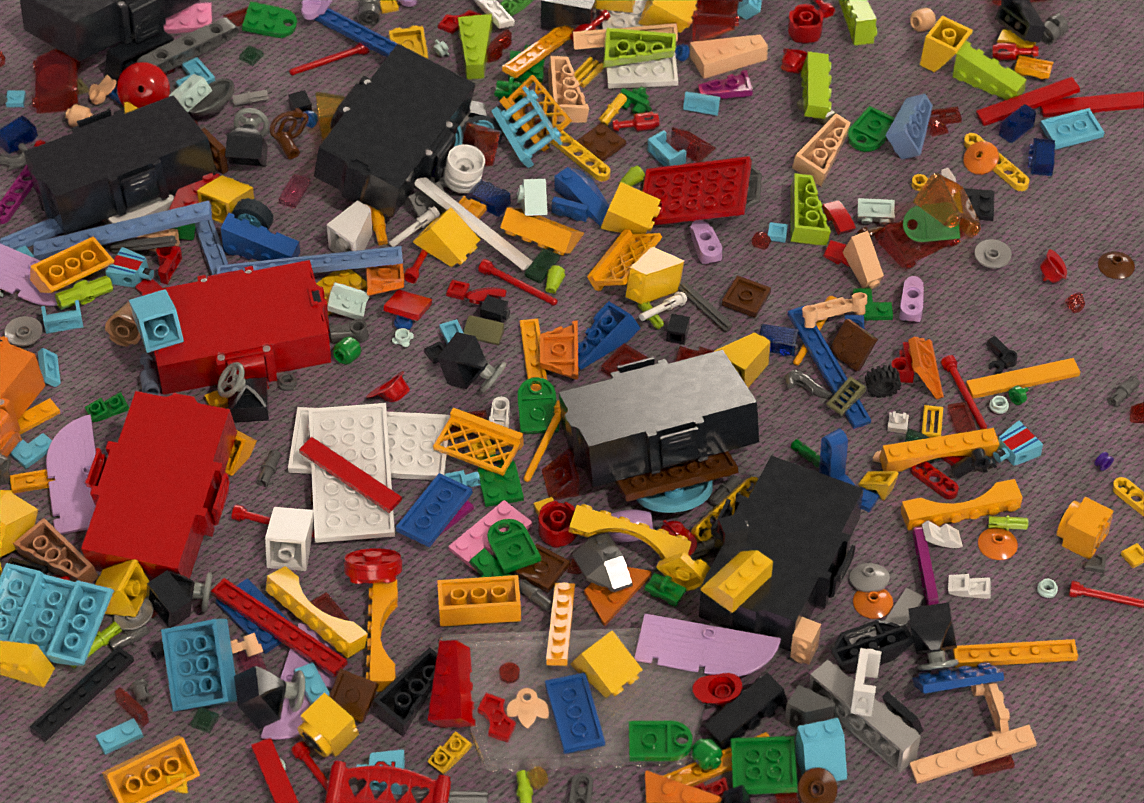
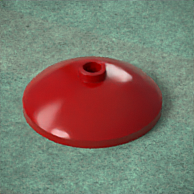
M139 62L130 65L121 73L117 83V94L123 106L124 102H129L137 108H141L169 97L170 84L166 74L158 66L147 62ZM139 86L144 87L143 92H140L138 90Z

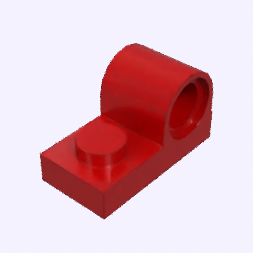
M179 246L157 248L156 250L160 266L158 275L160 276V282L168 285L182 260L181 247Z
M903 342L902 350H899V358L893 359L891 366L898 370L901 383H913L915 371L911 365L913 361L908 350L910 348L909 342Z

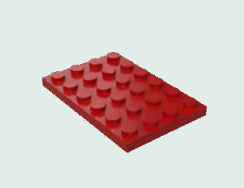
M750 156L646 169L643 192L660 199L658 207H661L657 218L654 216L652 218V221L655 222L654 225L744 215L752 164Z

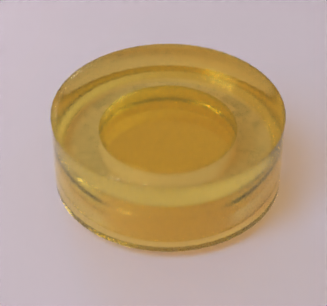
M536 766L529 770L528 780L534 788L540 789L547 785L548 775L543 768Z

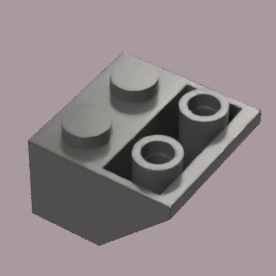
M798 685L787 702L785 726L797 731V726L834 719L836 703L828 697H823L814 693L809 688Z

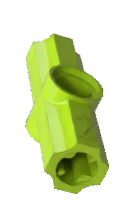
M107 275L89 282L83 280L76 283L73 288L56 293V303L61 310L74 306L75 300H79L81 305H85L94 301L98 296L112 292L113 286Z

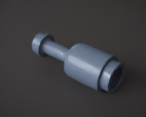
M143 353L140 356V363L144 365V370L140 373L142 392L159 395L161 384L158 371L151 366L153 357L150 353Z

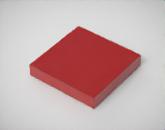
M398 289L385 303L383 311L418 321L432 305V299Z

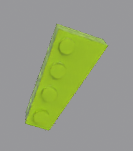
M838 0L853 45L874 43V39L877 36V18L868 1Z
M492 14L458 17V32L466 78L468 80L484 78L491 40Z
M607 28L604 41L603 68L672 58L676 48V34Z
M968 41L956 53L953 77L957 80L968 83L975 88H980L1004 100L1022 95L1025 91L1026 78L1008 67H1002L996 59H989L983 55L984 52L979 48L978 50L970 46L971 43Z
M809 51L807 53L800 74L801 78H803L801 86L803 87L804 116L825 119L827 112L831 111L832 102H829V99L831 98L832 89L829 88L831 84L829 54Z
M794 173L790 187V240L797 243L827 245L831 231L830 227L827 226V218L823 214L822 203L818 199V191L812 175Z

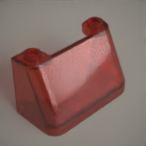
M697 0V10L693 13L692 42L709 40L735 30V26H739L737 12L739 2H742V0Z
M56 48L36 56V60H33V69L36 71L35 97H32L33 108H36L37 114L66 112L73 105H80L78 101V69L80 62Z
M942 197V198L936 200V201H935V204H938V203H946V202H945L944 198ZM915 219L908 222L910 230L917 228L918 223ZM903 220L884 226L874 235L877 243L902 269L906 267L907 270L916 266L917 261L949 245L952 248L961 243L960 239L931 242L914 241L905 233ZM960 227V237L962 238L965 234Z

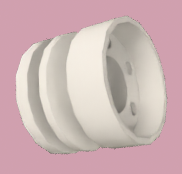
M470 145L453 147L449 151L443 175L445 184L453 191L459 193L475 191L480 185L485 165V157L482 152Z

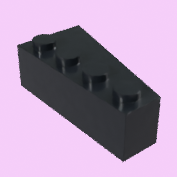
M161 31L138 44L134 38L128 44L122 43L107 49L105 77L108 75L112 80H116L117 86L121 73L127 67L135 64L140 57L174 41V38L167 32Z
M430 647L373 700L372 712L401 736H404L432 691L437 653Z

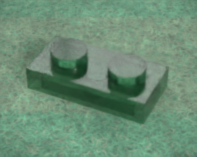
M543 248L525 271V277L541 284L547 277L548 269L556 265L560 260V255Z

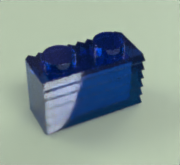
M1023 104L1001 121L999 136L1010 143L1018 140L1020 136L1034 127L1036 111Z
M21 115L18 119L1 127L0 147L9 154L18 151L19 144L33 142L38 137L36 126L25 116Z
M1034 138L1033 144H1029L1028 154L1032 155V157L1028 158V167L1031 168V174L1052 176L1055 160V140Z
M482 179L468 193L469 200L473 199L486 205V211L497 217H500L511 204V196L507 190L495 187L492 183L485 182Z
M761 324L759 335L771 341L770 353L781 354L782 356L795 355L799 329Z

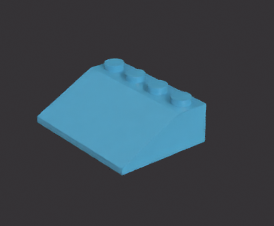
M212 619L161 630L173 712L237 701L234 680L235 668L227 619Z

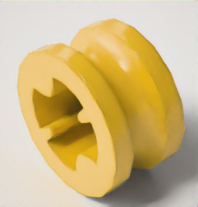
M923 174L914 175L911 183L912 188L916 191L925 190L928 178Z

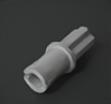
M267 90L248 91L245 94L233 95L234 106L248 103L252 105L254 102L268 100Z

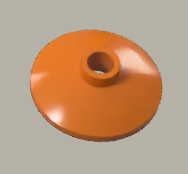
M986 141L972 144L964 154L965 167L971 173L977 175L989 173L996 167L999 161L997 148L992 143Z
M989 528L979 536L978 547L990 559L1006 560L1016 553L1018 542L1011 532L1006 531V529Z
M885 589L870 593L858 590L853 597V606L863 617L880 619L891 612L893 598Z

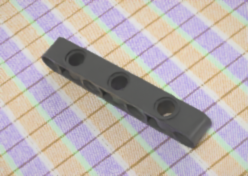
M227 17L222 18L140 57L136 63H151L158 66L163 72H167L230 41L232 37L238 35L239 28Z

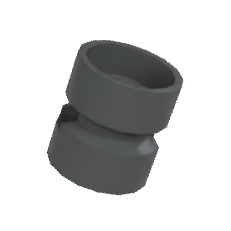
M358 0V20L361 24L366 26L379 23L380 0Z
M1054 13L1043 22L1046 28L1041 41L1047 45L1053 44L1068 30L1067 20L1058 13Z

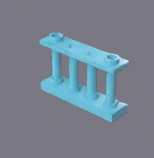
M524 86L523 90L527 96L506 111H501L498 107H495L491 112L520 161L527 168H530L534 165L531 160L534 153L553 139L559 145H562L563 142L560 139L561 133L556 127L553 128L537 99L539 97L536 92ZM529 102L532 103L534 109L515 123L508 121L511 115ZM536 115L540 116L541 122L522 136H517L518 128ZM546 127L549 134L529 149H525L523 146L525 142Z

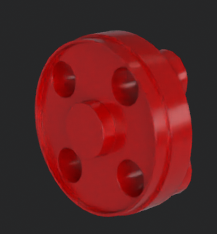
M371 548L353 551L345 556L344 561L345 575L349 577L351 583L356 584L391 583L396 581V577L403 570L401 554L390 549Z

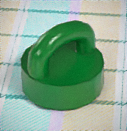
M1018 385L1012 387L1008 392L1010 400L1015 405L1023 404L1027 400L1026 393L1029 389L1028 387L1022 388Z

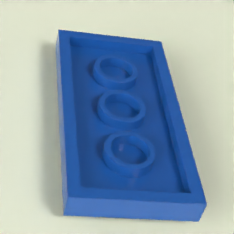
M439 473L398 523L396 532L430 548L473 494L472 488Z
M248 578L237 585V587L287 619ZM215 600L220 609L246 635L255 633L264 654L282 643L220 600Z
M980 663L978 667L974 668L961 666L956 671L943 669L939 670L937 674L929 672L918 674L919 677H913V685L922 693H930L1003 681L1004 674L990 663Z
M586 673L545 680V688L564 754L605 746L604 735Z

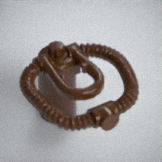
M299 108L279 114L270 125L271 136L276 139L289 160L298 157L300 154L298 147L292 139L302 133L309 119L308 115ZM295 117H302L303 121L299 129L293 134H291L297 125V120L295 119ZM282 118H285V119L282 120V122H281V124H280V126H279V128H278V131L275 132V126L277 125V123H278ZM288 121H293V124L289 126V130L283 132L284 125Z

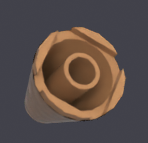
M129 301L110 316L105 324V331H108L109 338L116 344L126 347L130 344H137L141 339Z

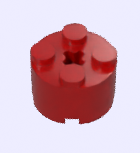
M801 4L789 12L788 34L794 42L811 43L819 40L823 28L824 16L820 9L818 11L813 5Z
M551 501L541 508L538 516V532L540 538L553 548H559L575 540L578 534L568 532L575 507L568 502L558 503V501Z

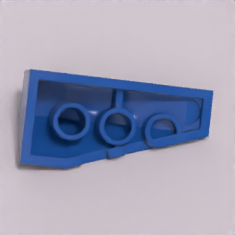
M570 167L554 176L555 191L567 200L589 205L588 216L601 226L609 204L594 180L581 170Z
M610 301L602 307L593 318L595 322L592 327L587 328L585 332L586 337L582 342L578 343L579 369L585 368L625 344L641 329L630 313Z

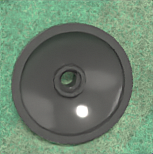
M224 78L209 83L208 85L212 91L189 112L195 116H205L220 112L234 93L235 84L233 81Z

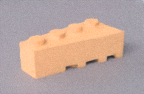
M761 34L690 42L689 56L703 79L767 60L768 45Z
M551 56L548 68L550 95L573 120L572 122H587L589 107L584 101L585 97L583 92L581 93L579 82L575 79V73L569 58ZM550 105L551 113H554V105ZM557 116V122L565 120L564 116Z
M835 114L795 155L792 169L800 174L812 175L814 182L822 187L847 137L850 122Z

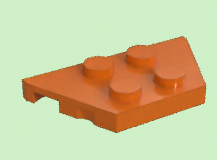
M403 264L366 267L367 295L404 288Z
M578 320L572 321V325L566 328L560 326L553 331L540 334V368L578 380Z
M914 336L908 340L910 346L908 350L913 361L911 363L912 368L920 376L936 400L941 399L944 395L932 341L930 339L925 341L924 338Z
M627 567L633 586L616 592L592 582L584 590L586 598L591 602L592 608L595 613L597 612L604 626L612 620L652 576L651 571Z
M647 770L645 772L646 803H720L722 800L720 796Z

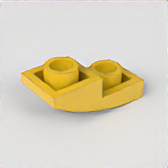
M1004 29L997 39L998 43H1016L1018 48H1032L1036 44V42L1024 41L1010 30Z
M455 731L443 747L440 745L427 762L442 774H445L468 752L473 744Z

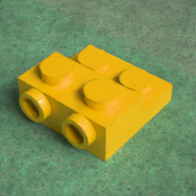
M411 26L405 29L394 28L389 31L390 40L428 59L423 26Z
M684 552L660 560L656 565L659 571L665 576L672 577V581L685 587L686 591L695 590L697 587H700L710 570L708 564L702 559L693 561Z

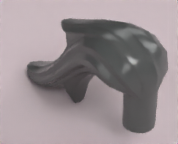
M24 143L18 145L19 150L22 152L18 156L8 157L1 153L0 165L8 166L7 171L26 166L27 162L24 151L28 150Z
M791 370L785 376L788 389H793L797 385L820 398L831 399L833 397V394L815 383L813 378L798 370Z

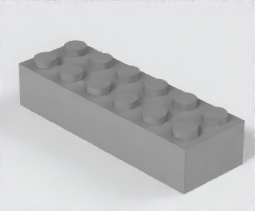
M829 660L825 661L810 674L809 689L835 702L834 718H838L845 728L901 773L910 765V762L917 758L921 736L914 728L906 725L898 715H894L889 711L884 703L878 702L875 698L872 716L851 713L855 680L844 674L836 664H832Z

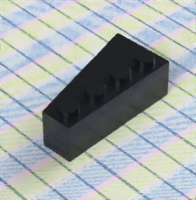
M767 672L764 676L758 677L751 687L741 691L738 698L733 702L727 703L720 713L708 719L704 725L707 733L723 750L731 745V738H742L746 734L745 730H754L760 725L764 717L770 719L776 715L774 712L779 707L786 708L788 700L785 691Z

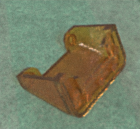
M938 173L931 175L913 200V203L946 227H955L959 223L960 230L968 237L973 238L981 230V223L965 189L960 184Z

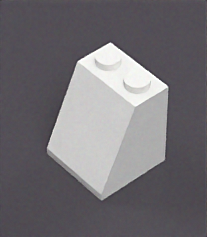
M358 200L327 224L328 246L334 253L365 250L373 233L371 209Z
M274 507L265 537L267 568L281 569L286 566L290 570H307L314 528L313 510Z

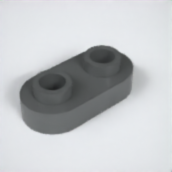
M578 773L573 777L569 803H591L593 778L589 774ZM585 784L586 787H580L579 785Z

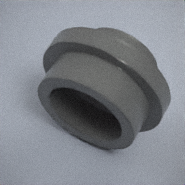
M284 373L280 376L278 385L282 390H293L297 386V378L292 373Z

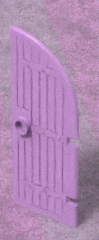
M0 244V289L14 294L16 290L20 291L18 297L44 306H58L55 298L56 293L73 288L76 283L85 280H77L52 293H41L30 281V266L40 262V260Z
M91 414L80 417L63 427L52 440L47 452L46 467L48 479L55 478V481L48 482L52 516H60V519L53 520V525L61 535L87 530L96 507L90 495L91 488L85 484L96 454Z
M645 614L634 659L638 662L652 664L653 658L658 659L657 665L692 672H698L700 666L705 667L704 674L732 673L740 677L751 674L766 665L775 655L781 639Z
M298 624L300 629L337 653L336 648L325 641L314 630L310 629L308 625ZM290 648L281 679L291 682L294 669L312 662ZM315 665L326 687L332 689L336 677L334 678ZM304 694L302 706L297 712H293L290 709L289 699L284 698L281 719L265 726L261 738L282 740L300 735L297 727L303 722L300 715L311 706L306 695Z

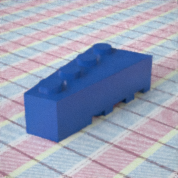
M228 213L221 226L223 250L230 255H239L246 259L265 261L298 257L300 254L299 241L278 232L273 234L263 226H260V228L253 226L249 220L244 218L242 221L234 218L235 215L232 213Z

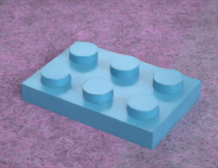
M1089 108L1041 120L1040 123L1041 128L1055 150L1104 137L1102 127Z

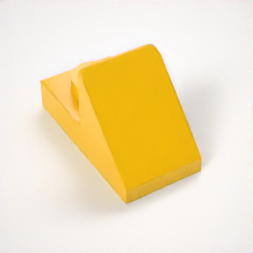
M868 471L858 485L860 488L862 487L867 490H876L884 501L893 490L899 473L897 471Z

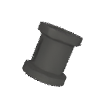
M140 679L134 681L130 685V690L135 695L136 706L142 707L151 704L153 697L152 694H149L147 680Z

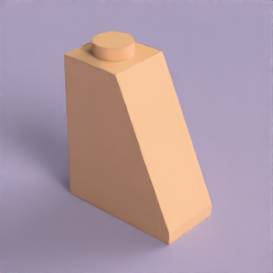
M868 231L851 237L843 254L861 287L876 288L880 285L884 275Z

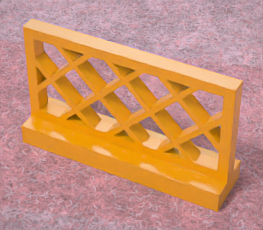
M533 74L508 98L503 97L499 101L508 110L516 104L514 100L519 95H523V98L527 96L523 87L529 88L535 82L536 94H545L544 102L538 103L540 106H543V111L547 117H553V128L556 127L561 132L573 121ZM531 102L511 115L515 121L525 115L526 106H532V109H534ZM548 105H554V113H547ZM536 115L521 126L525 133L535 126V118L540 117L539 115ZM557 116L565 117L561 124H556ZM546 127L530 138L535 144L544 138V129H547ZM545 145L541 148V150L544 152L549 148V146Z
M624 229L587 276L594 290L601 291L604 286L626 285L632 264L639 260L651 247L655 248L662 239L661 234H632L630 229Z
M453 408L448 422L433 445V450L504 476L517 451L521 450L524 445L523 433ZM454 425L459 427L461 431L451 434L449 429ZM472 432L478 435V438L468 440L466 434ZM463 435L465 442L455 444L453 438ZM450 439L452 446H441L443 441ZM491 439L496 444L486 447L484 441ZM481 442L483 448L473 451L471 445ZM468 446V449L470 451L468 453L462 454L459 453L457 450L459 448ZM510 446L513 449L510 452L503 453L501 447ZM498 449L500 455L490 458L488 451ZM485 453L487 459L480 461L476 459L475 455ZM501 459L504 462L502 468L496 467L492 463Z

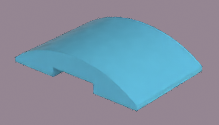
M6 563L0 576V641L36 644L50 662L82 666L85 664L114 590L78 580L73 582L44 575L38 570Z

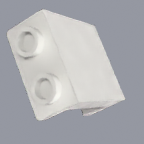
M860 648L851 713L872 716L876 686L864 685L865 677H878L881 658L880 651Z

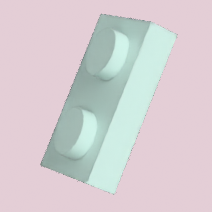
M858 198L857 221H861L862 224L879 222L881 225H889L890 222L894 223L895 200Z
M334 283L329 293L327 309L330 312L353 319H363L369 295L365 291Z

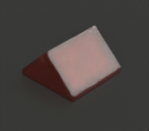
M467 122L462 145H470L479 149L485 157V166H493L501 131Z
M673 127L671 130V147L677 151L684 149L687 152L686 156L697 163L701 162L716 148L688 130Z
M568 448L542 469L549 498L552 497L553 500L579 496L580 480L572 450Z

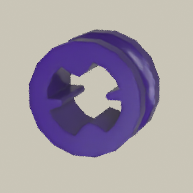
M1103 452L1097 457L1094 464L1097 467L1100 466V470L1104 471L1112 465L1114 458L1109 456L1107 452Z

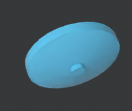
M712 480L702 482L693 486L678 488L674 491H666L654 496L639 498L637 501L645 508L657 512L675 513L687 511L701 505L711 496L713 482Z

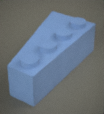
M926 94L906 98L886 133L887 139L900 159L921 155L933 107Z

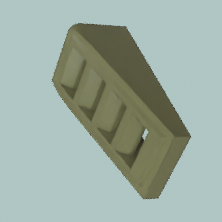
M850 376L826 405L842 416L865 393L866 388ZM849 388H853L856 392H852ZM847 392V393H848L849 395H851L852 397L849 398V397L846 396L844 393ZM842 397V398H844V399H845L846 401H848V402H847V403H844V402H843L842 400H840L839 398ZM838 402L840 405L843 406V408L840 409L839 407L834 405V403Z

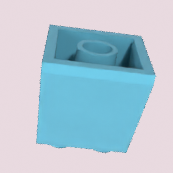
M166 289L129 300L133 318L147 353L184 342L176 308Z
M838 718L797 726L795 756L802 775L811 768H823L829 771L836 781L847 779L845 738Z

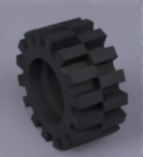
M883 365L882 368L876 366L877 369L872 368L871 372L868 371L867 375H865L867 391L872 397L880 398L883 396L884 398L887 395L891 397L893 396L892 393L896 394L898 393L897 390L901 389L899 372L891 365L888 368L887 365Z

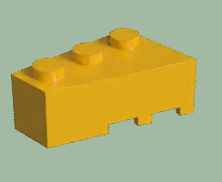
M0 641V675L44 688L55 668L38 645Z

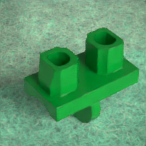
M510 77L509 81L497 80L494 96L498 97L499 100L503 97L508 98L523 83L514 82V77ZM519 95L515 101L519 102L523 99V95Z
M641 86L638 90L633 88L632 92L625 88H622L620 93L627 97V101L623 104L622 108L627 110L633 104L635 105L632 109L634 114L650 112L652 110V107L649 106V95L646 94L645 87Z
M654 573L650 582L646 584L645 591L655 598L659 597L667 601L668 604L676 606L685 594L686 588L673 582L672 577L668 575L663 577Z

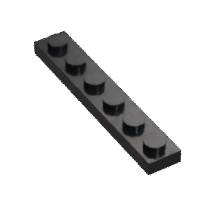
M118 646L31 724L30 730L46 742L134 662L133 656Z

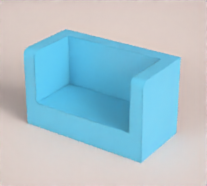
M665 131L648 139L647 151L664 167L686 163L687 152L684 149L679 152L674 150L667 143V133Z
M75 300L76 310L48 315L45 306H41L46 334L83 327L79 300Z

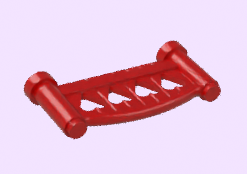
M334 761L333 765H331L325 803H396L391 791L393 784L408 786V791L397 803H416L412 794V788L416 786L420 789H429V794L421 803H448L451 777L438 775V779L433 780L422 774L398 767L360 766L347 768L345 762ZM351 778H356L358 781L360 779L366 780V786L355 797L349 785V780ZM372 781H377L378 783L386 782L387 788L375 800L370 783Z

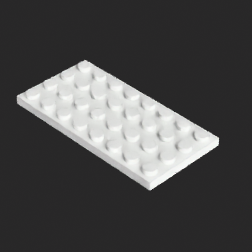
M635 0L633 13L607 10L611 17L608 21L604 20L602 22V29L644 26L638 24L647 0ZM675 53L672 58L606 67L608 89L641 86H678Z
M386 403L309 409L310 438H315L392 490ZM311 461L315 543L395 537L393 510L390 513L386 512Z
M297 407L288 473L312 474L311 461L300 454L299 449L310 439L309 409L313 408ZM387 412L391 478L434 480L439 473L445 475L447 455L433 450V445L448 422L450 415ZM449 440L443 441L441 446L448 447Z

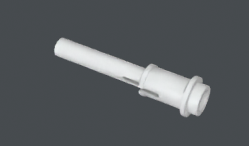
M434 206L432 208L429 207L427 212L416 218L415 223L389 241L390 246L395 247L420 227L424 228L440 216L439 211Z
M676 292L674 296L665 299L662 304L641 313L639 318L641 321H644L664 310H672L679 305L683 306L687 302V296L683 292Z

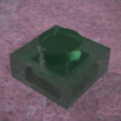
M249 45L239 55V60L254 66L264 56L263 51Z
M200 707L191 722V727L210 734L219 719V714Z

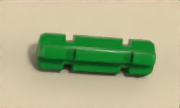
M795 439L791 443V449L796 452L799 451L798 454L809 462H813L812 464L819 468L820 455H816L815 451L805 444L802 445L803 442L799 439Z

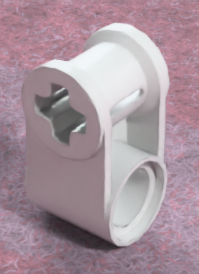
M502 396L497 397L492 402L489 421L509 428V400Z

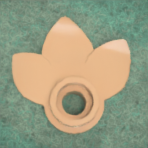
M106 75L99 85L92 84L89 90L91 102L94 105L103 103L106 96L115 88L116 80H112Z
M531 688L521 689L517 694V698L512 700L507 707V716H518L520 723L526 729L534 723L536 716L547 719L549 715L546 702L537 698L536 692ZM529 695L531 699L528 701L524 700L523 696Z

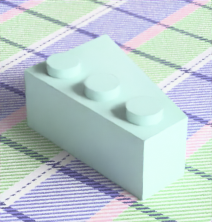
M524 179L522 185H519L517 203H521V209L525 216L547 215L546 179Z

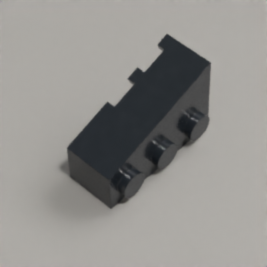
M541 0V29L590 24L596 13V0Z
M1001 1L995 20L1022 40L1040 43L1046 26L1030 1Z

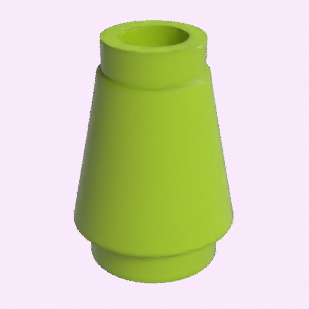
M636 165L628 170L620 182L632 187L643 181L645 173Z
M554 265L548 269L546 292L555 294L565 278V270L562 267Z

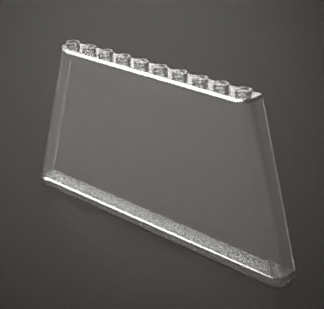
M641 628L571 630L567 666L546 665L549 631L448 634L440 636L437 640V646H439V641L458 640L470 647L472 669L470 681L473 683L471 698L475 709L472 712L476 726L466 727L481 769L490 772L497 771L498 769L516 771L525 768L530 770L551 768L556 770L561 767L579 769L582 766L601 768L611 765L614 767L635 765L641 767L645 764L663 766L668 763H676L678 765L692 763V750L686 757L677 761H629V721L680 722L691 731L693 746L698 741L707 703L699 701L694 696L693 685L700 677L709 676V674H704L705 667L700 666L698 672L657 665L658 659L653 658L652 664L636 661L643 669L637 674L639 679L631 685L628 683L622 686L624 690L615 697L611 694L605 698L588 682L604 735L605 746L564 754L545 688V680L579 674L570 663L610 631L616 634L629 653L635 658ZM523 688L533 689L537 694V698L546 702L549 709L548 718L543 719L536 716L534 723L528 729L520 723L518 716L509 717L516 722V728L508 743L488 736L490 724L477 710L485 693H489L505 699L504 712L507 715L508 704L517 698L518 692ZM529 695L523 696L524 700L528 701L531 699ZM678 738L676 740L680 744L687 742L685 738Z

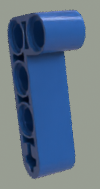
M839 428L821 439L819 473L855 485L845 474L848 438L845 432Z

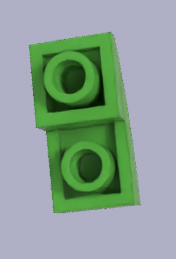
M503 0L500 5L512 17L525 9L533 0Z

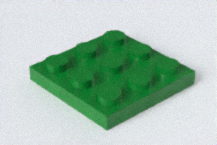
M794 736L731 738L733 788L743 785L747 794L797 792Z

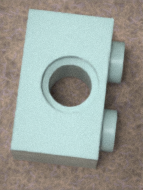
M193 74L174 90L169 97L174 95L184 109L189 112L212 89L204 77Z

